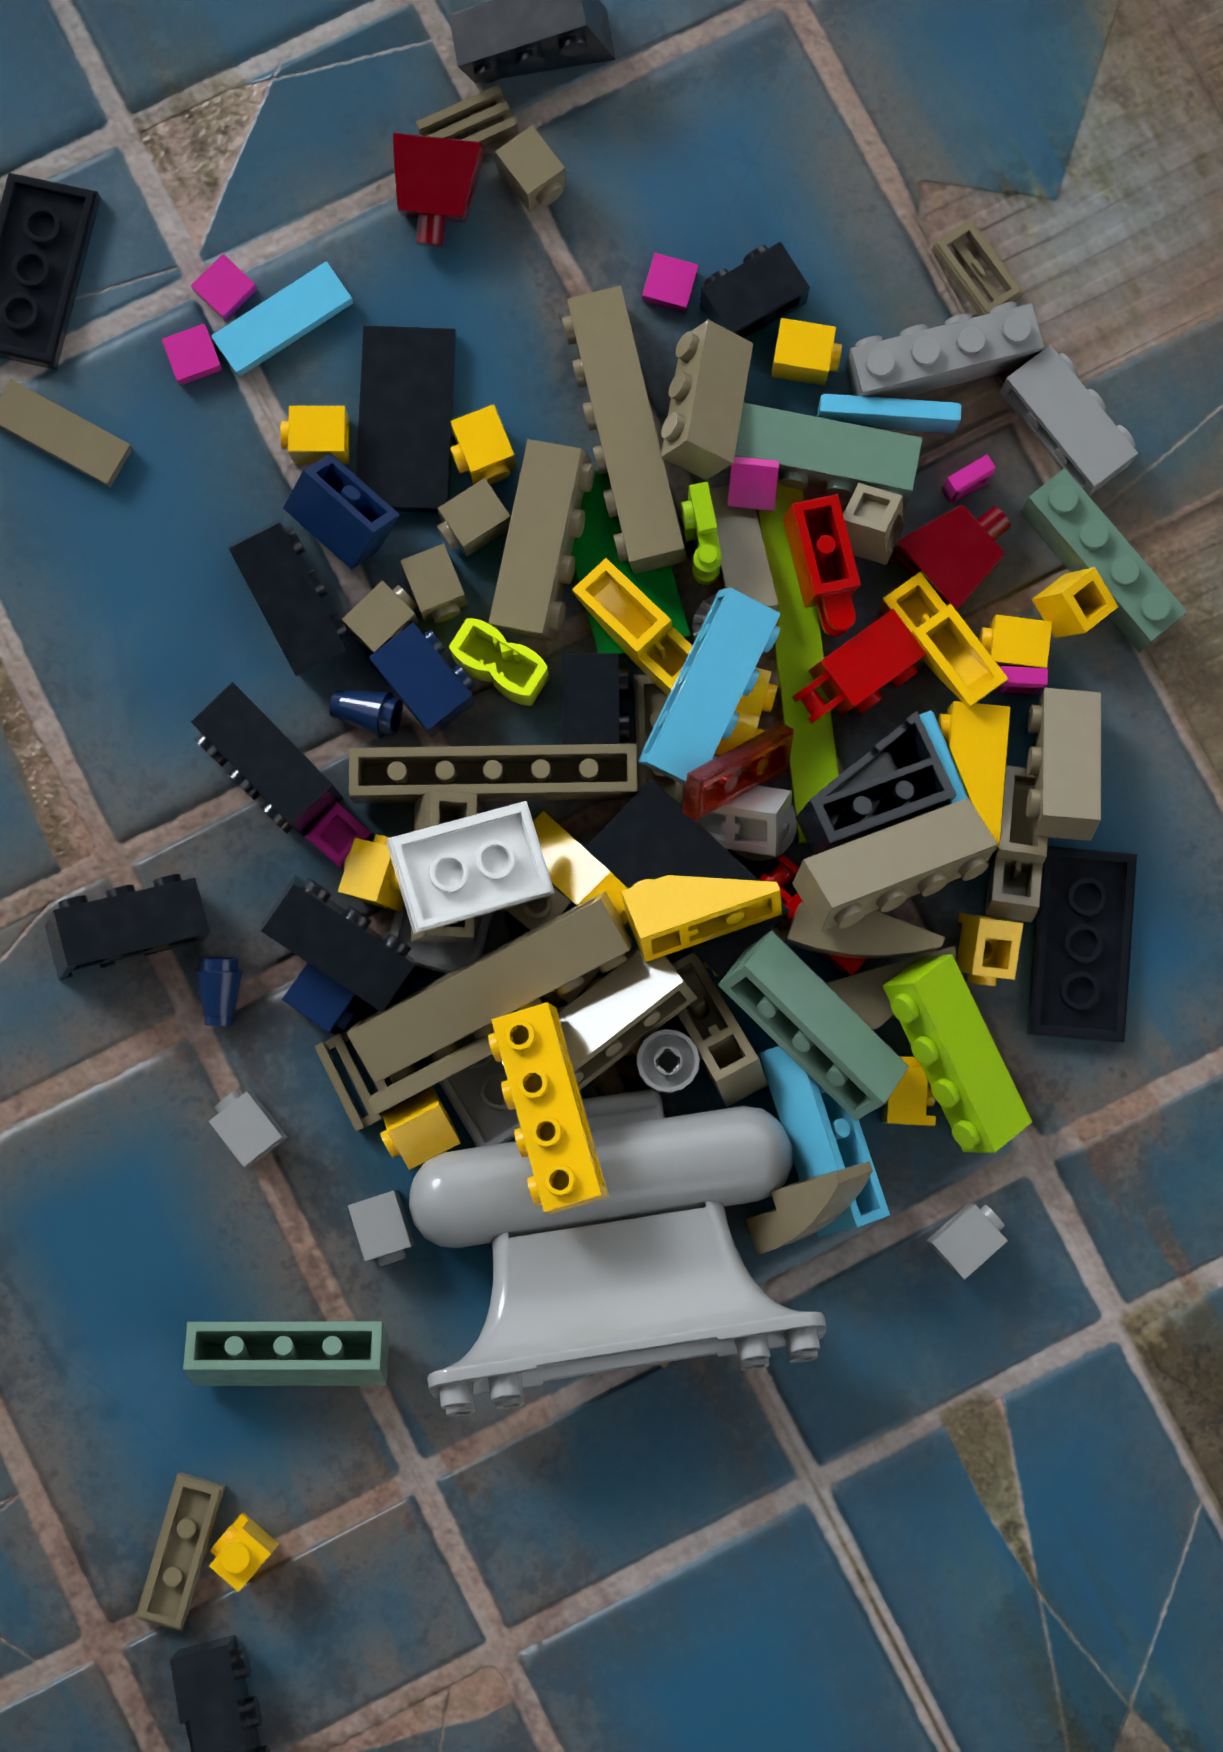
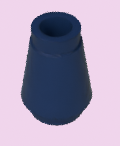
M336 690L330 702L331 717L338 718L379 738H382L385 734L394 736L399 729L403 714V702L401 699L393 698L391 692Z
M201 957L200 969H196L195 972L204 1015V1025H233V1016L235 1015L243 970L239 969V958Z

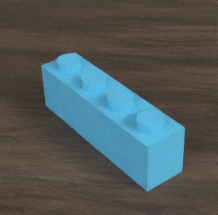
M731 587L718 591L637 761L638 763L687 787L698 788L701 781L706 783L710 779L718 763V757L714 753L721 738L728 739L737 724L739 714L734 711L742 695L748 696L758 680L759 670L755 669L759 658L762 652L768 653L772 649L778 638L780 628L775 625L781 613Z
M780 1046L758 1053L780 1122L786 1129L792 1145V1159L799 1180L869 1161L873 1170L862 1191L847 1210L830 1225L818 1231V1238L858 1228L889 1216L890 1213L859 1119L855 1121Z

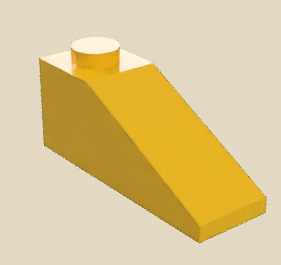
M953 701L947 709V714L939 715L938 725L968 798L998 844L995 848L996 850L999 848L1010 706L975 703L968 708L963 702Z
M543 811L533 823L553 887L571 900L573 907L606 891L625 928H627L630 924L626 917L621 891L628 888Z
M666 875L655 880H641L631 888L621 891L626 917L645 962L782 915L781 894L777 882Z

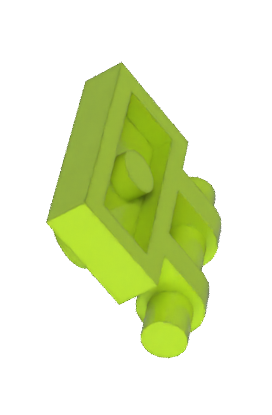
M707 481L689 485L688 501L681 502L682 514H680L685 542L694 541L695 553L693 556L692 574L694 579L703 585L712 584L718 579L722 562L717 535V523Z

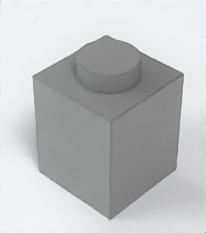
M237 1090L232 1092L214 1107L218 1114L208 1121L243 1167H251L288 1138L287 1134L254 1092L246 1091L243 1095H240Z
M399 1190L348 1205L364 1261L377 1258L380 1267L407 1258L404 1249L415 1245Z
M967 1203L929 1237L926 1242L957 1277L965 1280L1008 1240L1000 1232L1005 1227L1004 1223L991 1208L985 1204L979 1209L976 1204Z

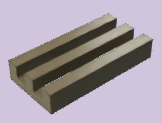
M495 85L416 121V127L421 136L452 139L501 116L502 122L462 139L481 142L483 146L518 131L516 119L512 116L507 101L504 100L499 85ZM492 104H495L494 106H492V107H490V108H487V109H485V110H483V111H481V112H479V113H476V114H474V115H472V116H470V117H468V118H465V119H463V120H461V121H459V122H457V123H454V124H452V125H450V126H448V127H446V128H443V129H441V130H439V131H437V132H435V133L430 134L431 132H433V131H435V130H437V129H439V128H442V127H444V126H446V125H448V124H450V123H453V122H455V121H457V120H459V119H461V118H464V117H466V116H468V115H470V114H472V113H475V112H477V111H479V110H481V109H483V108H486V107H488V106H490V105H492Z
M972 219L933 244L931 250L979 316L990 314L992 308L1004 303L1015 302L1022 297L1023 289ZM963 236L968 238L1005 289V294H1000L986 275L985 270L960 238ZM951 245V247L954 249V251L959 256L961 261L964 263V265L975 278L977 283L983 289L985 294L991 300L990 304L982 295L977 286L974 284L969 275L966 273V271L961 266L956 257L953 255L948 246Z
M349 1028L347 1031L339 1033L314 1047L355 1131L358 1132L382 1120L383 1116L382 1112L374 1115L367 1101L371 1094L345 1044L350 1041L347 1032L351 1029ZM334 1048L337 1049L369 1114L364 1118H361L329 1052ZM385 1079L375 1083L378 1091L388 1087Z

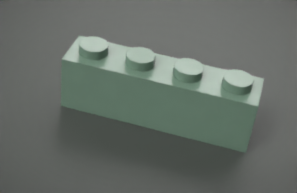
M743 402L735 456L780 461L778 476H781L780 484L785 487L802 490L809 486L824 489L828 495L838 494L839 498L848 499L852 497L858 483L903 495V505L907 506L913 491L922 438ZM731 465L725 468V470L731 471Z
M1065 468L1028 497L1019 512L1070 572L1092 567L1096 568L1119 606L1108 616L1138 652H1141L1187 613V610Z
M772 930L746 948L718 984L855 1121L884 1105L909 1067Z
M382 1321L187 1322L183 1371L194 1386H387L389 1337Z

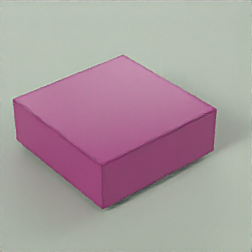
M654 253L643 290L642 301L686 313L699 265Z
M224 254L191 284L193 291L225 322L258 290L256 284Z
M205 323L162 339L176 380L180 386L223 370Z
M987 454L947 477L941 490L949 503H955L988 484L995 473L996 467Z
M735 456L730 472L728 506L774 511L780 461Z
M1000 666L1008 680L993 691L995 693L1038 695L1047 686L1048 668Z
M336 802L305 837L342 869L345 859L351 851L354 838L368 841L373 834Z

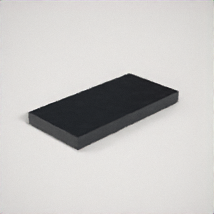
M8 173L0 204V358L57 370L101 199L98 191Z
M363 325L356 476L395 511L439 513L438 507L449 501L450 447L452 444V426L450 421L453 420L456 329Z
M652 778L586 847L628 889L641 880H655L666 875L759 881ZM781 902L782 915L689 948L723 979L743 951L768 932L773 931L791 910Z
M1047 846V857L1042 866L1040 905L1035 915L1027 1035L1115 1043L1125 1042L1137 854Z

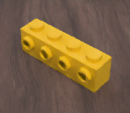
M546 1002L491 1019L495 1033L488 1035L489 1045L497 1063L503 1061L507 1080L501 1082L502 1092L508 1109H516L521 1128L515 1129L514 1135L522 1158L529 1156L534 1176L528 1177L527 1182L535 1206L542 1205L545 1213L555 1214L608 1198V1190L557 1008Z

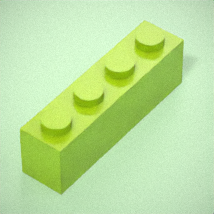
M952 954L920 957L883 985L890 1001L891 1010L896 1018L899 1019L911 1044L912 1053L920 1062L931 1085L932 1094L941 1105L952 1128V1135L963 1152L996 1153L1032 1123Z

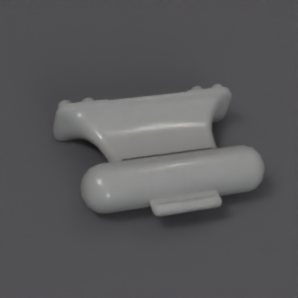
M643 1089L582 1099L609 1197L555 1214L545 1213L542 1205L535 1206L527 1182L528 1177L534 1176L529 1156L522 1158L516 1141L444 1152L425 1161L412 1181L409 1194V1209L414 1225L425 1239L440 1247L463 1248L492 1243L493 1286L490 1306L482 1331L471 1350L462 1359L449 1367L430 1373L427 1379L429 1391L434 1398L440 1399L441 1409H446V1416L448 1417L475 1413L474 1395L490 1393L491 1401H495L496 1409L522 1406L525 1404L523 1388L542 1385L544 1381L715 1354L718 1357L738 1354L740 1370H756L770 1365L769 1358L771 1355L769 1349L786 1346L790 1363L807 1362L818 1358L817 1351L820 1350L819 1339L825 1336L827 1329L824 1314L822 1312L798 1311L786 1308L763 1292L753 1280L740 1258L724 1209L725 1206L757 1202L772 1196L771 1191L781 1188L787 1181L792 1168V1145L786 1129L773 1115L764 1109L740 1106L665 1118L661 1095L654 1089Z

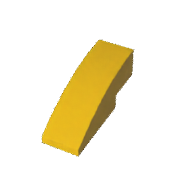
M605 558L572 589V592L631 660L669 696L693 645L673 627L672 620Z
M921 572L882 599L881 611L886 614L894 608L925 651L926 655L921 659L968 708L1008 680V677L952 604L946 606Z

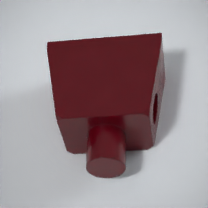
M393 133L397 208L402 216L418 218L416 244L443 247L445 221L466 223L484 159L485 149L481 142Z
M960 505L901 538L897 542L893 554L912 577L921 572L946 606L952 604L958 612L1004 557L1003 550L995 540L1011 528V523L1003 511L996 506L991 507L976 520L965 506Z

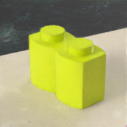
M466 618L449 645L455 663L466 674L481 681L493 682L496 689L504 697L517 704L532 706L549 679L548 667L536 652L520 644L507 643L503 635L495 627L482 620Z

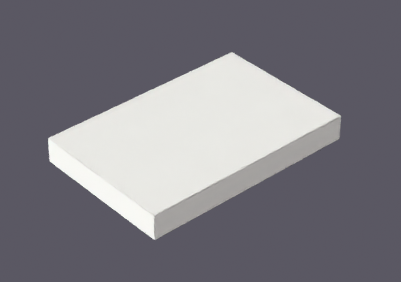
M527 801L391 837L386 840L414 934L548 897L555 893Z

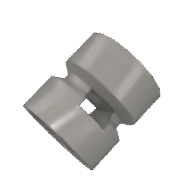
M665 1029L654 1032L643 1041L638 1050L636 1067L640 1079L647 1087L659 1093L670 1094L681 1091L693 1081L698 1072L700 1058L696 1045L688 1036L676 1030Z

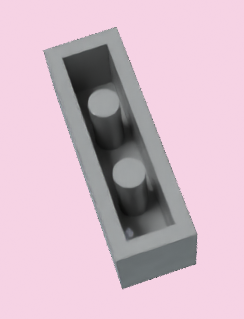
M1049 345L1009 375L1000 390V394L1062 470L1065 468L1090 496L1127 468L1138 452L1134 448L1135 441L1129 431L1122 425L1116 426L1106 414L1105 403L1099 394L1093 389L1087 390L1076 377L1077 370L1069 357L1063 353L1058 354Z

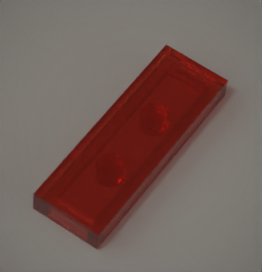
M779 723L687 773L682 814L696 821L788 769L794 729Z

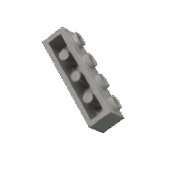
M1008 302L992 308L990 314L972 317L970 313L959 314L946 320L945 325L929 329L925 324L915 325L903 330L900 336L885 340L882 339V336L864 338L858 341L855 347L850 349L846 370L854 396L900 399L1019 369L1044 349V344L1032 303L1017 306L1016 302Z

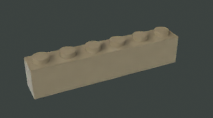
M620 285L569 298L567 302L570 316L563 317L562 320L568 344H578L581 358L572 360L578 387L587 386L591 402L583 403L589 431L598 429L601 445L593 447L599 475L608 473L612 489L603 491L610 518L618 516L622 533L614 535L620 562L629 560L633 574L686 562L688 560L664 461L660 458L661 448L622 287Z
M636 744L349 748V796L354 803H415L416 799L430 790L477 794V802L632 799L637 794Z
M606 891L390 1004L383 1012L377 1011L356 1022L347 1032V1035L374 1083L388 1076L391 1082L394 1083L417 1070L415 1062L429 1055L433 1061H436L455 1051L459 1047L456 1043L457 1040L471 1033L475 1039H478L494 1031L491 1019L542 1004L539 997L555 989L559 995H563L584 983L585 980L582 975L599 967L601 973H604L619 966L627 960L624 953L630 950L633 940Z

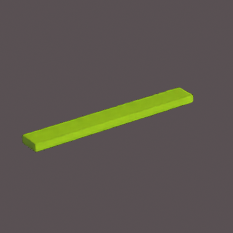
M778 476L774 511L757 509V515L779 604L778 612L781 613L775 625L780 628V632L774 644L793 807L797 816L809 800L837 778L839 774L831 710L811 724L807 719L811 715L800 700L795 703L792 696L814 681V678L808 671L824 659L817 606L804 607L783 523V517L791 504L804 501L803 489L799 490L782 486L780 484L781 476ZM818 686L815 690L827 704L829 699ZM797 822L798 844L807 843Z

